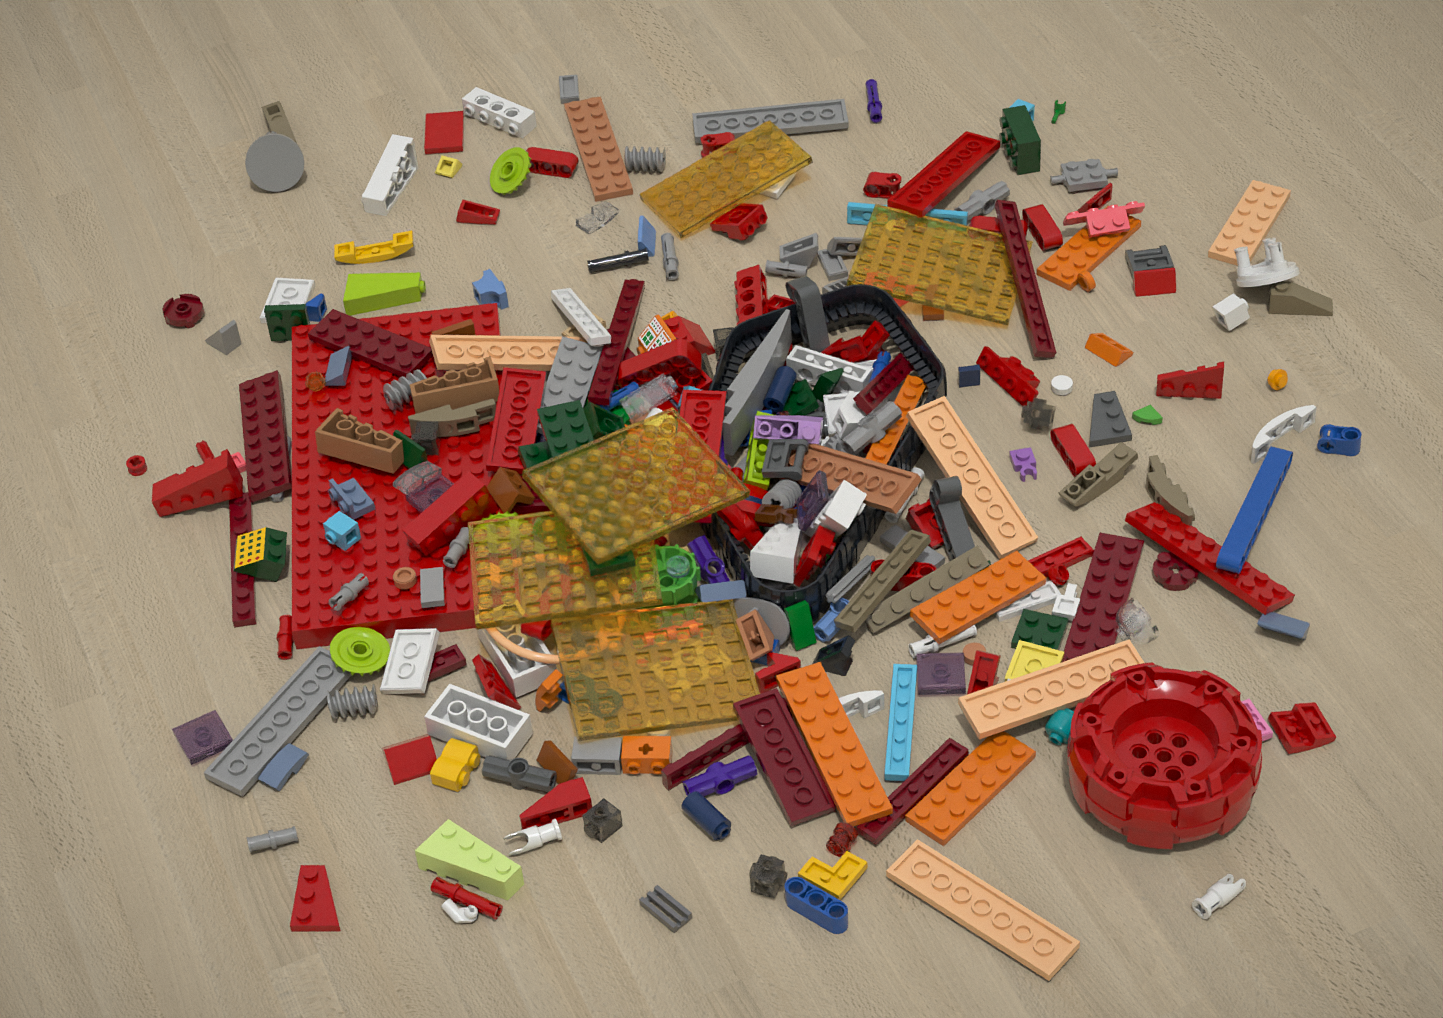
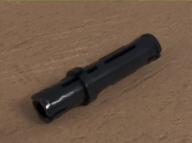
M644 248L642 250L632 252L627 250L622 254L587 260L589 272L592 273L624 265L629 267L633 263L649 261L647 249Z

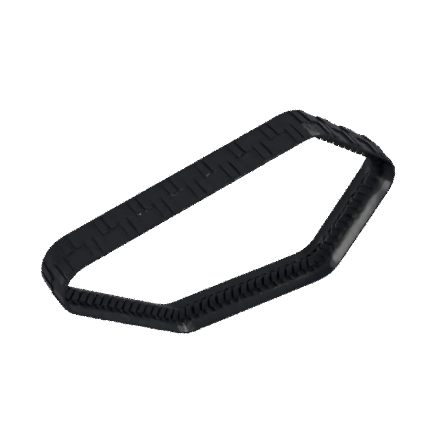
M854 284L821 294L828 333L853 325L871 326L875 320L880 322L914 370L918 372L923 382L927 384L929 394L924 405L947 396V377L943 363L940 362L930 345L920 335L911 320L889 293L876 286ZM796 303L748 319L734 327L726 337V342L722 354L719 356L716 372L708 391L727 392V389L738 375L739 366L748 362L786 309L790 310L791 344L796 345L803 342ZM909 426L907 429L908 433L904 434V440L899 442V447L896 448L895 455L892 456L888 465L911 472L920 456L926 450V446L914 428ZM713 505L711 523H700V527L706 537L712 542L718 557L724 562L725 568H727L733 580H743L745 582V598L772 602L779 606L784 613V608L805 600L809 603L812 622L815 624L825 615L831 603L826 601L828 599L825 596L826 593L856 566L862 552L873 538L887 511L865 505L861 514L856 516L850 524V528L844 532L845 536H842L840 539L841 543L836 545V551L831 553V559L828 558L826 562L827 566L822 568V574H819L813 583L796 590L770 588L761 583V578L755 577L752 574L750 561H747L749 560L746 553L742 554L744 550L742 546H738L740 545L739 541L733 539L735 536L730 531L729 526L716 513L715 508L717 505Z

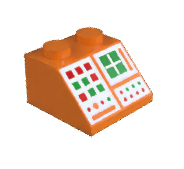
M659 314L654 316L638 337L639 347L636 348L638 355L676 340V337Z

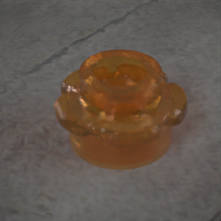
M312 372L307 375L305 386L312 391H319L326 385V379L322 373Z

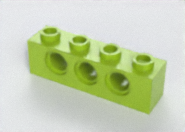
M760 411L756 413V415H772ZM754 418L750 430L743 483L767 490L770 478H763L762 468L769 439L753 438Z

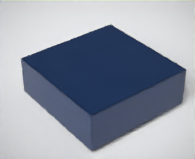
M979 365L958 367L959 388L980 385Z

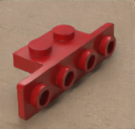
M984 346L976 364L1025 409H1031L1039 394L1035 388L1038 387L1040 380L1034 376L1032 370L1025 368L1018 358L1010 356V358L999 357L991 348Z

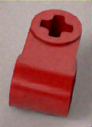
M731 132L706 134L701 137V144L703 145L701 157L705 160L733 157L738 153L739 148L735 136Z
M871 172L867 177L863 191L866 196L871 198L889 199L901 189L900 183L902 178L897 173Z

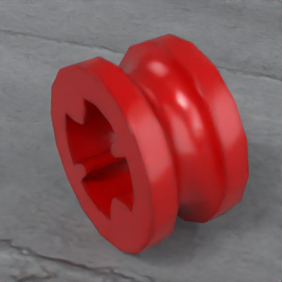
M134 455L126 461L128 472L132 476H140L147 471L146 461L143 456Z

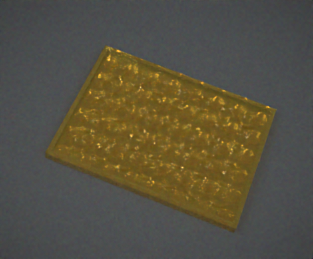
M673 407L522 471L523 479L597 564H601L742 501L750 495V490Z

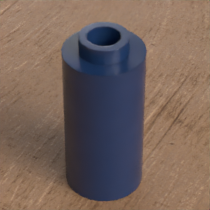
M781 366L777 368L764 398V406L768 410L771 409L772 412H781L797 378L796 372L791 367Z
M695 791L684 799L681 805L682 810L714 840L724 839L729 835L731 821L702 794Z

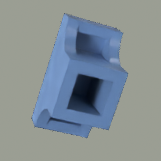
M491 269L483 271V277L478 281L472 282L474 298L479 305L497 303L498 308L501 310L509 307L505 286L502 281L496 278Z

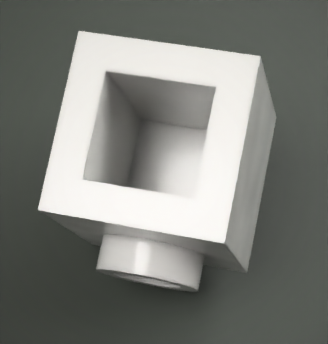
M1234 293L1213 306L1218 323L1228 331L1250 318L1247 302L1243 298L1237 297Z

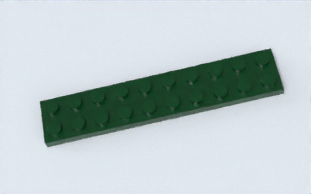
M580 400L537 409V415L590 576L636 566L628 537Z

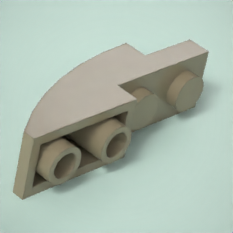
M280 101L261 107L271 132L274 131L277 134L285 135L296 142Z
M489 399L453 410L450 405L410 415L408 420L411 434L427 437H447L480 431V424L494 421L496 403L494 399Z
M1120 442L1094 467L1089 464L1059 492V495L1075 507L1092 501L1124 478L1123 472L1138 459V453L1123 442Z
M1158 455L1149 456L1148 473L1146 476V490L1153 502L1161 504L1170 514L1179 516L1181 522L1192 526V521H1195V513L1193 508L1188 506L1186 492H1182L1179 484L1173 485L1171 479L1167 478L1165 464L1160 462Z

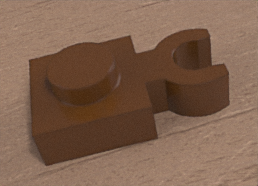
M762 504L755 512V521L763 522L767 525L777 524L778 521L792 524L794 523V518H798L797 509H784V506Z

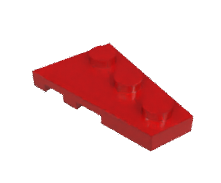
M1224 361L1218 362L1217 366L1208 368L1205 365L1198 366L1197 370L1188 372L1178 370L1158 374L1156 396L1221 399Z
M480 654L475 656L472 662L488 697L511 708L521 709L522 707L492 662Z
M300 865L290 921L291 932H341L325 865Z

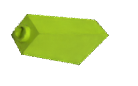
M421 272L348 274L343 298L345 313L352 316L421 301L422 293L426 291V283L422 281Z

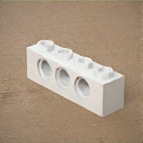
M475 87L462 98L465 115L522 139L537 127L535 111Z
M795 345L786 358L787 366L791 367L797 374L796 380L802 381L806 378L808 383L816 385L821 374L843 368L844 372L834 390L837 393L861 391L869 383L872 374L871 368Z

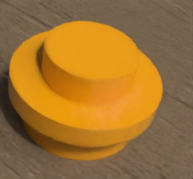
M1274 369L1270 372L1267 381L1272 389L1280 390L1287 384L1288 375L1285 370Z

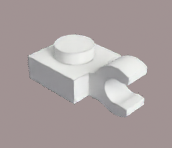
M1068 583L1065 595L1057 594L1052 615L1068 618L1069 621H1073V618L1075 619L1080 604V598H1076V584Z

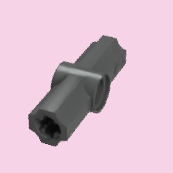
M489 755L486 756L483 762V776L510 782L511 786L515 789L521 790L531 787L550 792L555 787L556 771L529 765L528 761L524 758L507 760Z

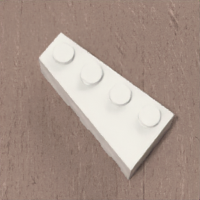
M392 134L362 195L361 200L365 212L387 216L419 169L413 138Z

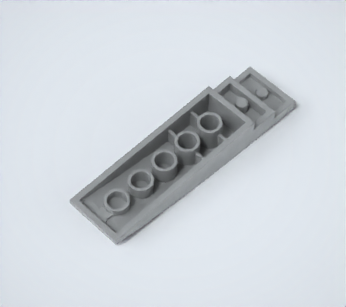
M788 309L785 310L727 389L726 418L723 420L725 454L733 456L749 433L757 411L761 412L764 407L763 401L777 368L784 365L792 343L790 310Z

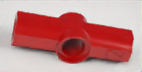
M730 497L724 498L715 508L716 513L727 523L735 538L740 542L743 541L750 550L764 536L753 517L749 513H744Z

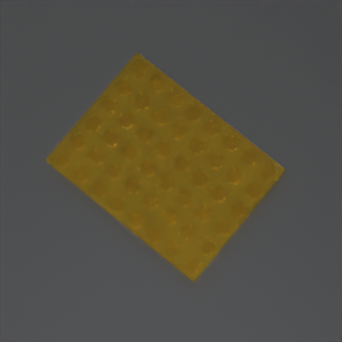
M879 204L874 206L846 285L867 284L885 290L896 299L1007 326L1018 294L1002 234L929 216L918 217L908 211ZM1026 240L1030 253L1033 242Z
M648 498L615 502L635 558L636 566L590 576L569 509L468 522L476 630L662 605Z
M733 599L552 619V634L578 741L739 721L732 708L733 703L760 693L748 652L736 622L738 616Z

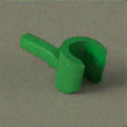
M1058 100L1055 101L1052 124L1056 123L1060 114L1065 113L1066 101L1063 104H1058Z

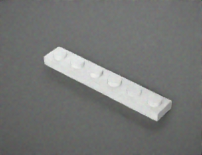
M571 288L551 290V299L591 346L601 347L604 344L611 343V335Z

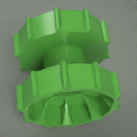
M678 544L675 546L655 545V548L643 554L639 553L636 566L631 568L632 581L636 582L637 595H634L635 608L639 609L640 622H645L656 628V631H660V629L665 630L675 627L679 622L684 624L696 621L700 608H703V602L700 601L695 593L697 581L701 580L700 567H696L694 553L690 554L686 550L679 548Z

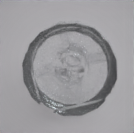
M1131 598L1119 608L1116 613L1118 628L1115 631L1122 641L1130 639L1132 644L1146 645L1160 636L1157 626L1151 627L1150 620L1152 618L1137 600L1134 601Z

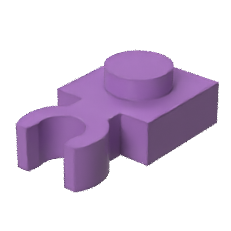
M1031 447L1009 451L1012 466L1015 472L1020 471L1021 481L1025 482L1026 475H1031L1036 480V460Z

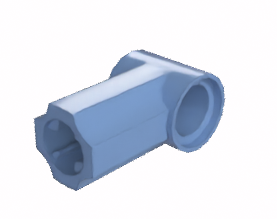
M841 598L836 603L831 602L830 610L814 626L815 636L819 641L823 643L830 641L841 629L836 627L834 619L849 603L847 599Z

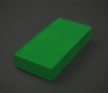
M804 600L784 608L789 621L793 648L797 651L817 643L809 603Z

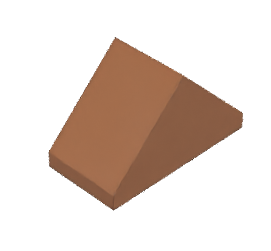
M756 609L736 619L751 661L772 651L774 635Z

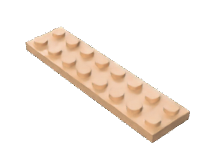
M430 335L429 342L437 370H463L466 368V364L474 362L477 365L484 362L483 358L491 356L495 370H503V367L551 371L562 337ZM567 337L588 343L584 337Z
M943 396L907 412L906 417L945 477H959L962 485L960 500L998 558L1001 559L1037 542L1038 536L946 397Z
M1129 639L959 697L958 704L978 739H982L1054 714L1058 710L1077 706L1078 702L1084 703L1094 690L1110 680V673L1128 666L1142 664L1144 661Z
M918 839L886 870V877L1048 981L1080 948V941Z

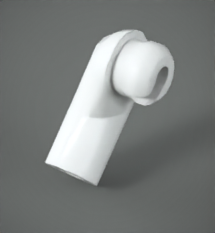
M451 899L446 900L441 906L455 923H471L478 916V909L475 906L469 905V907L458 908Z

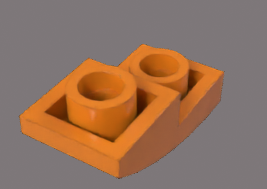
M557 669L537 689L535 703L536 709L539 712L545 706L550 709L559 700L556 695L562 689L557 681L563 675Z

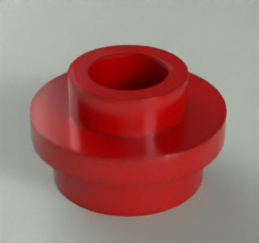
M1053 564L1048 569V577L1055 585L1062 586L1069 579V572L1063 564Z

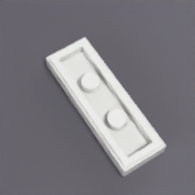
M1050 580L1042 587L997 611L994 615L1001 622L1021 615L1023 609L1034 611L1054 604L1057 594L1061 595V593Z

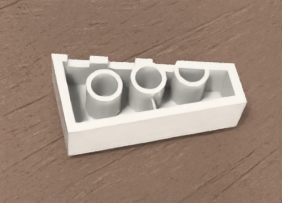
M843 480L811 516L803 533L812 537L817 527L821 525L835 532L833 542H835L838 536L849 528L856 516L861 514L866 505L863 501L867 494Z
M794 518V523L792 524L778 521L750 551V570L755 577L794 583L796 565H798V556L802 546L803 519Z

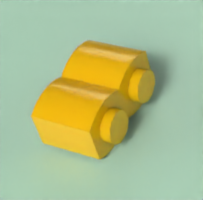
M451 738L431 769L432 784L459 792L463 786L467 785L471 771L477 768L480 763L481 756L478 747Z

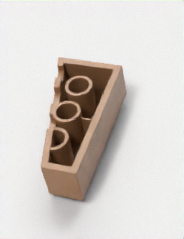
M491 356L483 358L484 362L477 365L474 362L466 364V368L463 370L455 371L452 369L446 371L443 377L432 376L410 384L415 414L450 405L453 410L489 399L498 401L499 385Z

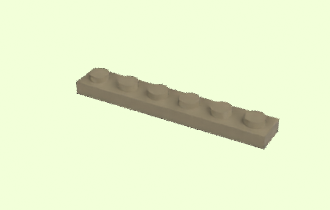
M910 530L834 619L836 627L855 633L931 542L930 536Z
M975 546L880 602L865 620V623L872 634L909 613L912 608L989 565L979 546Z

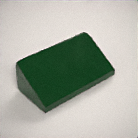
M843 368L820 375L813 389L817 400L824 403L823 395L833 394L844 372Z
M395 430L393 436L402 440L404 462L402 464L415 473L428 466L426 449L399 430Z

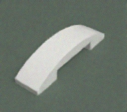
M1309 405L1295 408L1268 422L1254 440L1251 463L1255 464L1266 457L1270 444L1292 429L1301 433L1314 424L1317 407Z
M864 691L839 698L848 718L860 713L865 719L885 709L884 693L882 691ZM799 730V733H800V735H801V737H802V739H803V741H804V743H805V745H806V742H805V740H804V738H803V736H802V734H801V732H800V730Z

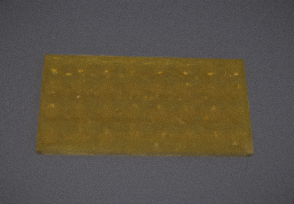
M768 120L639 195L641 200L680 238H683L808 166L813 161L806 151Z

